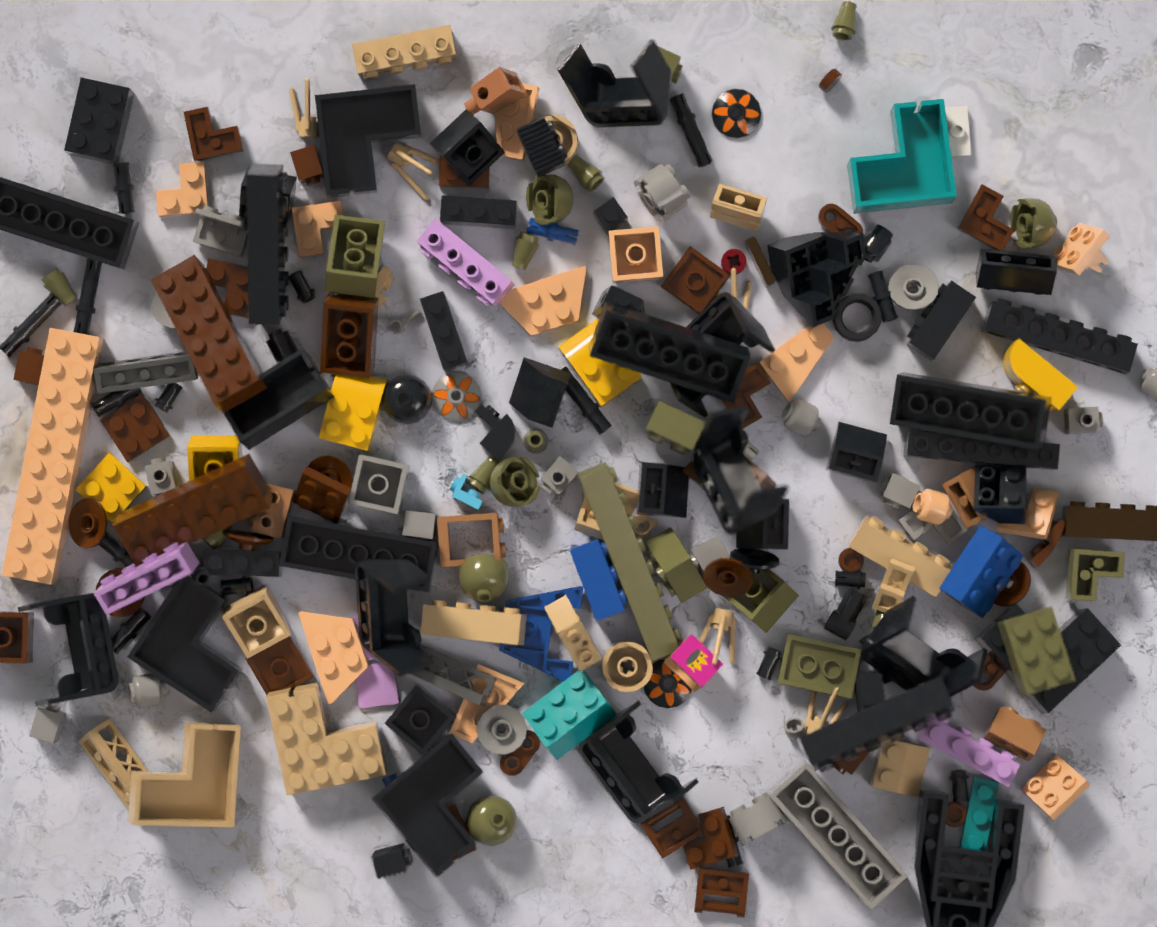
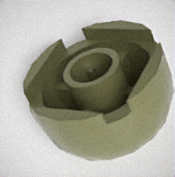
M548 174L539 178L535 176L534 182L529 183L527 186L526 203L528 211H533L535 215L533 219L540 225L561 222L570 214L573 207L574 198L570 185L565 179L557 175Z
M1025 198L1017 200L1019 204L1013 205L1010 216V228L1014 229L1013 233L1016 231L1018 238L1014 240L1020 248L1025 249L1042 246L1051 239L1057 226V218L1053 210L1041 199Z
M511 457L504 459L494 467L491 473L489 483L491 493L504 506L520 507L531 504L537 498L540 491V485L537 486L539 473L534 464L527 458Z
M491 554L470 556L465 559L464 565L459 566L460 586L465 594L474 600L481 602L494 600L501 596L508 586V564L502 558H500V561L493 559Z
M489 795L479 798L471 804L465 823L468 833L473 840L486 846H495L504 843L513 835L517 826V815L509 801L500 796Z

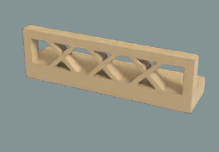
M109 718L89 731L78 742L129 811L131 769L136 771L148 770ZM106 727L112 735V742L105 741L99 734V731ZM116 749L125 752L127 755L126 762L118 760Z

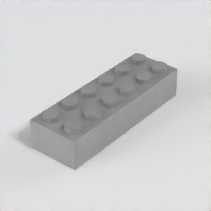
M805 760L767 793L870 910L908 877L905 871Z

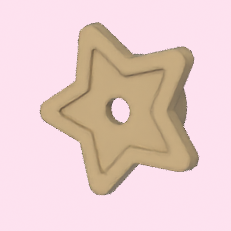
M648 515L633 516L637 526L633 529L635 537L640 535L646 540H650L651 529L658 525V521L650 519ZM643 523L644 527H639V524Z

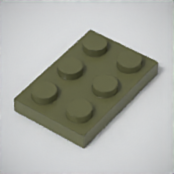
M787 634L777 684L832 695L834 689L838 687L837 697L852 699L861 649Z

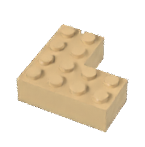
M318 682L295 687L293 691L294 696L291 697V688L268 692L266 700L287 795L385 776L388 769L377 721L328 731Z
M185 722L182 772L131 771L128 822L132 825L234 828L241 726L228 723Z

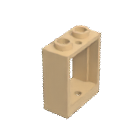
M566 595L544 607L580 672L602 660L591 637Z

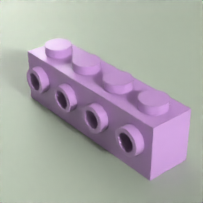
M436 218L417 240V243L421 246L419 251L429 260L432 257L440 262L438 267L447 275L454 273L459 278L457 283L467 291L472 288L477 292L476 298L486 307L491 304L496 308L514 287L512 280Z
M188 542L181 545L174 543L164 549L165 553L159 556L154 553L143 560V564L137 567L135 564L129 565L121 571V575L115 577L112 574L100 581L102 585L94 592V595L105 614L108 615L191 574L199 565V561Z
M935 719L928 722L929 727L918 731L917 738L1007 787L1010 786L1020 767V764L1015 762L1016 756L1005 750L1001 754L992 750L994 744L982 738L977 742L970 738L972 734L970 731L958 726L957 730L948 726L949 720L938 722Z

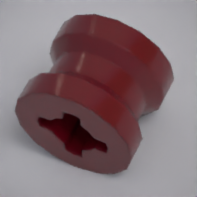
M730 249L723 254L721 267L724 271L731 275V270L735 268L736 275L744 270L746 257L741 250Z

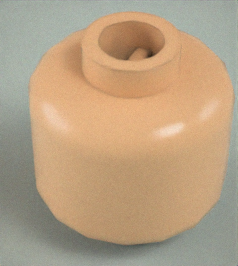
M926 489L922 493H918L914 499L913 511L921 521L939 525L945 519H949L952 514L953 507L950 504L948 495L945 493Z

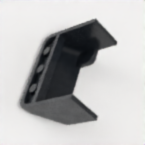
M650 39L630 65L636 77L616 78L608 65L592 63L581 44L575 46L557 69L585 119L595 127L661 125L668 116L672 73L654 39Z
M728 292L719 294L687 326V328L739 345L743 342L750 348L760 345L770 353L775 351L765 328ZM670 383L679 402L704 418L708 416L701 400L707 394Z
M747 406L711 412L691 451L692 466L724 531L729 535L740 533L775 513L789 490L787 484L761 489L743 455L748 444V435L741 426L749 411Z
M364 559L356 562L355 579L359 636L364 648L399 677L434 664V659L420 649L421 634L417 628L409 624L407 589L430 581V576L409 560Z
M94 593L18 607V612L43 608L45 620L49 624L55 626L65 624L74 673L65 675L59 680L57 685L59 697L35 701L36 706L105 694L116 689L118 674L107 615Z
M914 596L887 610L862 646L861 658L905 691L941 676L950 697L981 682L988 652L986 648H983L967 657L958 649L951 648L938 653L909 632L917 599Z
M639 700L618 713V715L579 743V751L627 818L637 824L676 803L699 783L695 778L682 786L674 775L664 773L659 776L630 737L636 731V724L633 717L629 714L641 705Z

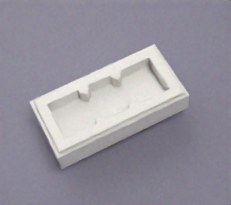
M945 107L951 157L971 156L968 107Z

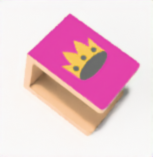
M692 634L679 644V647L664 660V664L694 692L702 688L723 665L719 659L717 664L713 665V653Z

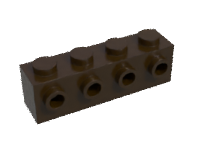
M1070 501V506H1063L1062 519L1065 522L1062 536L1157 541V506L1146 505L1145 510H1137L1134 504H1120V509L1110 508L1111 503H1095V507H1085L1086 502Z

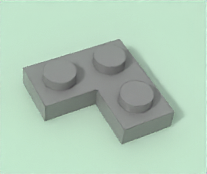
M913 509L898 520L912 540H915L934 526L944 541L950 545L969 530L953 509L949 519H945L939 525L919 520Z

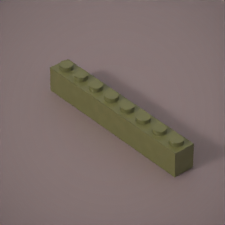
M606 462L577 473L652 661L672 654L679 647L678 642L682 641L677 627L672 628L669 620L673 619L668 604L662 605L660 597L664 596L659 582L654 583L651 574H654L655 571L650 559L645 560L642 552L646 548L641 536L636 538L633 529L637 526L632 513L626 514L624 506L628 503L623 491L618 492L614 484L619 481L614 468L608 469Z

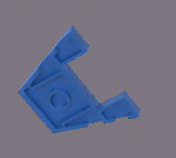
M578 586L506 600L505 608L520 609L519 614L527 615L524 645L500 643L499 651L562 682L572 675L573 661L548 658L552 622L544 607L566 595L573 608L581 609L583 587Z

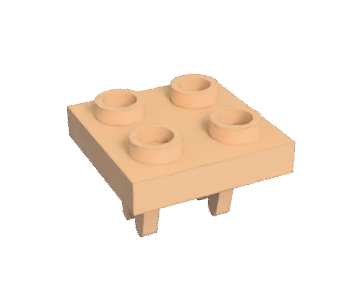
M1078 223L1077 226L1070 230L1065 242L1053 253V256H1056L1057 269L1080 276L1084 269L1089 268L1101 273L1102 269L1099 267V264L1107 265L1108 260L1100 249L1110 235L1103 229Z
M1056 754L1021 790L1055 821L1090 784Z

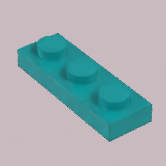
M973 777L966 810L967 817L963 825L959 847L986 850L999 782Z

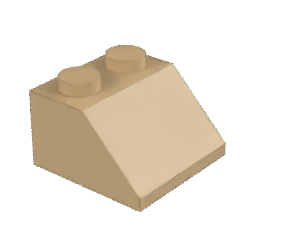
M267 584L223 608L222 618L247 659L291 636V631L281 607Z
M889 739L882 742V747L877 750L869 785L895 793L918 797L930 748L901 740L891 742Z

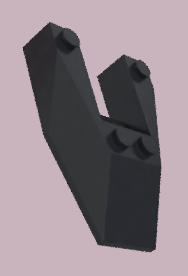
M920 790L914 870L926 927H994L1016 881L1025 805L1020 802L996 799L989 851L943 845L949 795L944 792Z

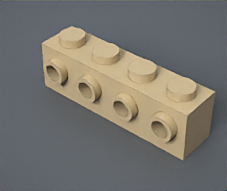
M450 25L352 44L359 78L364 77V80L378 78L379 74L386 72L389 75L401 74L403 69L413 67V70H422L428 68L427 64L437 63L439 66L452 63L453 59H457Z
M865 515L851 538L849 547L886 569L891 558L914 566L915 569L910 583L937 597L940 592L939 587L953 567L950 561L942 555L938 554L935 556L928 552V548L919 542L913 543L909 541L901 531L897 529L890 530L884 526V522L874 516L870 518Z
M432 600L431 605L423 604L421 635L524 645L527 615L519 614L520 609L505 608L504 612H496L495 606L480 605V610L471 609V604L456 602V607L446 606L447 601Z

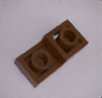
M1053 519L1047 540L1042 539L1045 544L1039 543L1029 552L1032 556L1027 560L1033 567H1039L1056 547L1065 526L1063 519H1057L1056 521Z

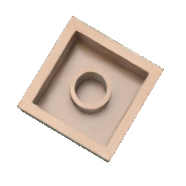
M659 227L612 230L608 232L613 284L663 279Z

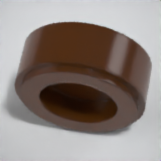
M832 69L821 80L819 88L823 92L828 93L841 79L842 74L837 69Z
M852 548L844 549L838 557V564L845 572H857L864 563L863 555Z
M948 802L946 824L950 827H959L966 821L967 811L959 802Z

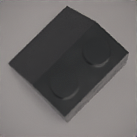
M464 110L429 143L468 186L477 180L505 153L484 125L468 110Z
M524 357L509 404L528 420L552 428L571 373Z

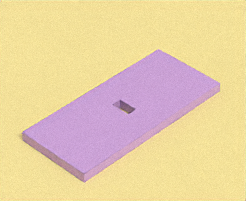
M354 618L359 632L358 618ZM364 648L368 662L369 659L376 658ZM378 660L379 663L369 664V667L363 674L356 679L359 709L399 704L396 673L380 660Z

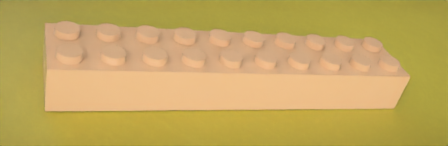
M54 328L49 329L2 576L50 585L57 584L89 422L91 403L96 386L93 369L100 363L104 339L100 337Z

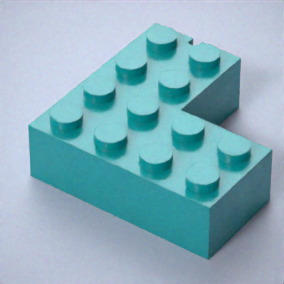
M944 99L921 101L917 109L918 113H914L917 107L916 102L894 104L890 115L895 153L850 158L847 170L853 214L952 204L957 194Z

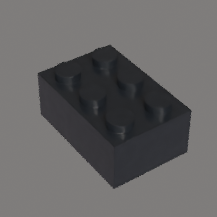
M81 77L64 151L69 155L109 164H118L135 93L128 87Z

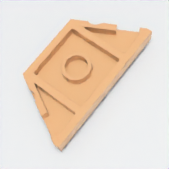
M582 266L511 289L499 304L530 336L579 321L586 267Z
M306 611L298 612L327 703H334L369 667L354 618Z

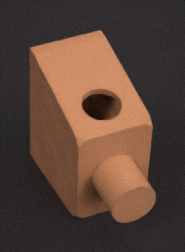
M498 67L470 88L473 98L465 102L464 105L472 115L479 111L494 114L528 94L517 73Z

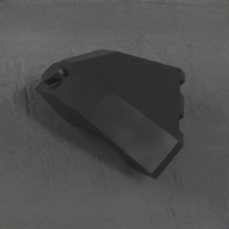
M814 232L786 237L767 245L770 268L780 290L811 327H816L833 320L838 311L836 306L842 296H846L854 281L852 276L857 266H862L866 258L863 233Z

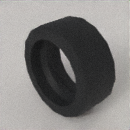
M854 293L846 296L836 306L838 311L833 319L835 330L841 337L849 341L860 342L869 339L877 332L881 324L882 314L879 305L873 298L865 294ZM861 303L870 310L872 321L865 331L852 332L844 325L842 320L843 312L850 304Z

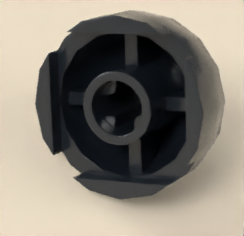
M405 374L396 376L388 382L384 389L382 403L385 412L391 419L398 423L409 425L417 423L427 416L433 398L431 390L425 381L417 376Z

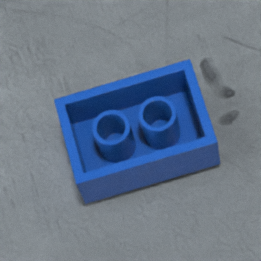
M980 525L939 589L959 605L983 619L986 613L993 607V603L999 593L1006 587L1007 581L1014 570L1019 567L1024 555L1003 537Z
M597 539L570 549L596 621L625 611L623 605L628 603L623 590L617 591L614 582L619 579L614 566L608 567L605 558L610 555L605 542L599 543Z

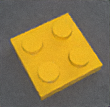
M109 452L75 490L84 498H92L99 501L105 509L107 519L114 523L117 514L127 510L146 489L147 485Z

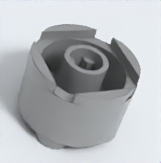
M659 164L634 181L635 187L640 186L641 191L638 192V195L644 206L653 217L658 214L661 217L658 221L661 223L688 205L687 199L691 197L688 189L683 184L680 186L676 180V172L670 164L665 166Z
M766 792L752 800L754 805L746 808L743 804L730 812L732 817L728 820L743 846L747 844L746 838L750 837L751 841L777 828V821L780 820L781 824L787 822L779 806L770 796L768 797Z

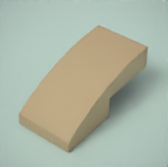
M891 558L872 608L885 613L890 608L901 603L915 567Z

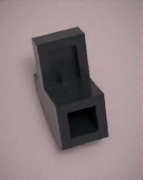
M481 404L475 410V413L493 429L480 444L499 461L514 443L515 427L508 414L499 421L497 417L500 414L490 405L485 408Z

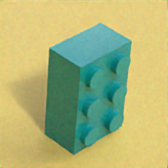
M585 670L575 672L522 713L544 746L556 760H559L618 715Z

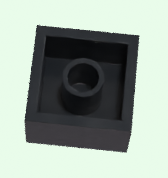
M418 683L384 724L420 754L424 755L456 717V714Z

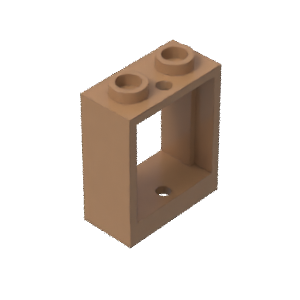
M498 513L437 517L440 567L462 566L465 564V559L451 560L449 523L491 520L494 549L493 559L500 561V558H505V542L500 543L499 534L504 532L503 517L498 518Z

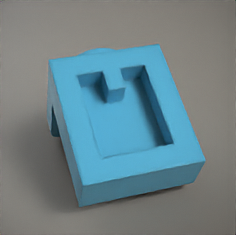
M462 474L461 478L456 477L450 488L453 491L452 497L479 511L483 504V501L479 499L481 494L467 488L466 492L462 491L468 476Z

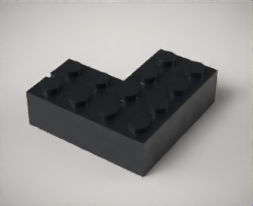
M415 84L315 95L327 198L350 196L349 191L354 190L355 195L377 193L371 143L421 138Z
M246 345L267 389L226 411L224 415L240 443L248 450L334 397L312 357L303 348L262 373Z
M187 575L177 580L127 657L212 713L216 711L228 693L224 688H231L243 669L201 642L229 599L207 585H194L191 581V576Z
M1017 604L1009 606L994 620L996 623L989 624L974 638L982 648L988 650L987 654L991 656L992 660L1016 686L1017 684L997 622L1026 614ZM1088 608L1079 609L1059 628L1075 681L1025 695L1041 714H1049L1122 646Z
M452 733L371 798L434 877L440 876L455 863L453 859H450L454 856L456 859H460L477 845L445 806L448 801L483 773Z

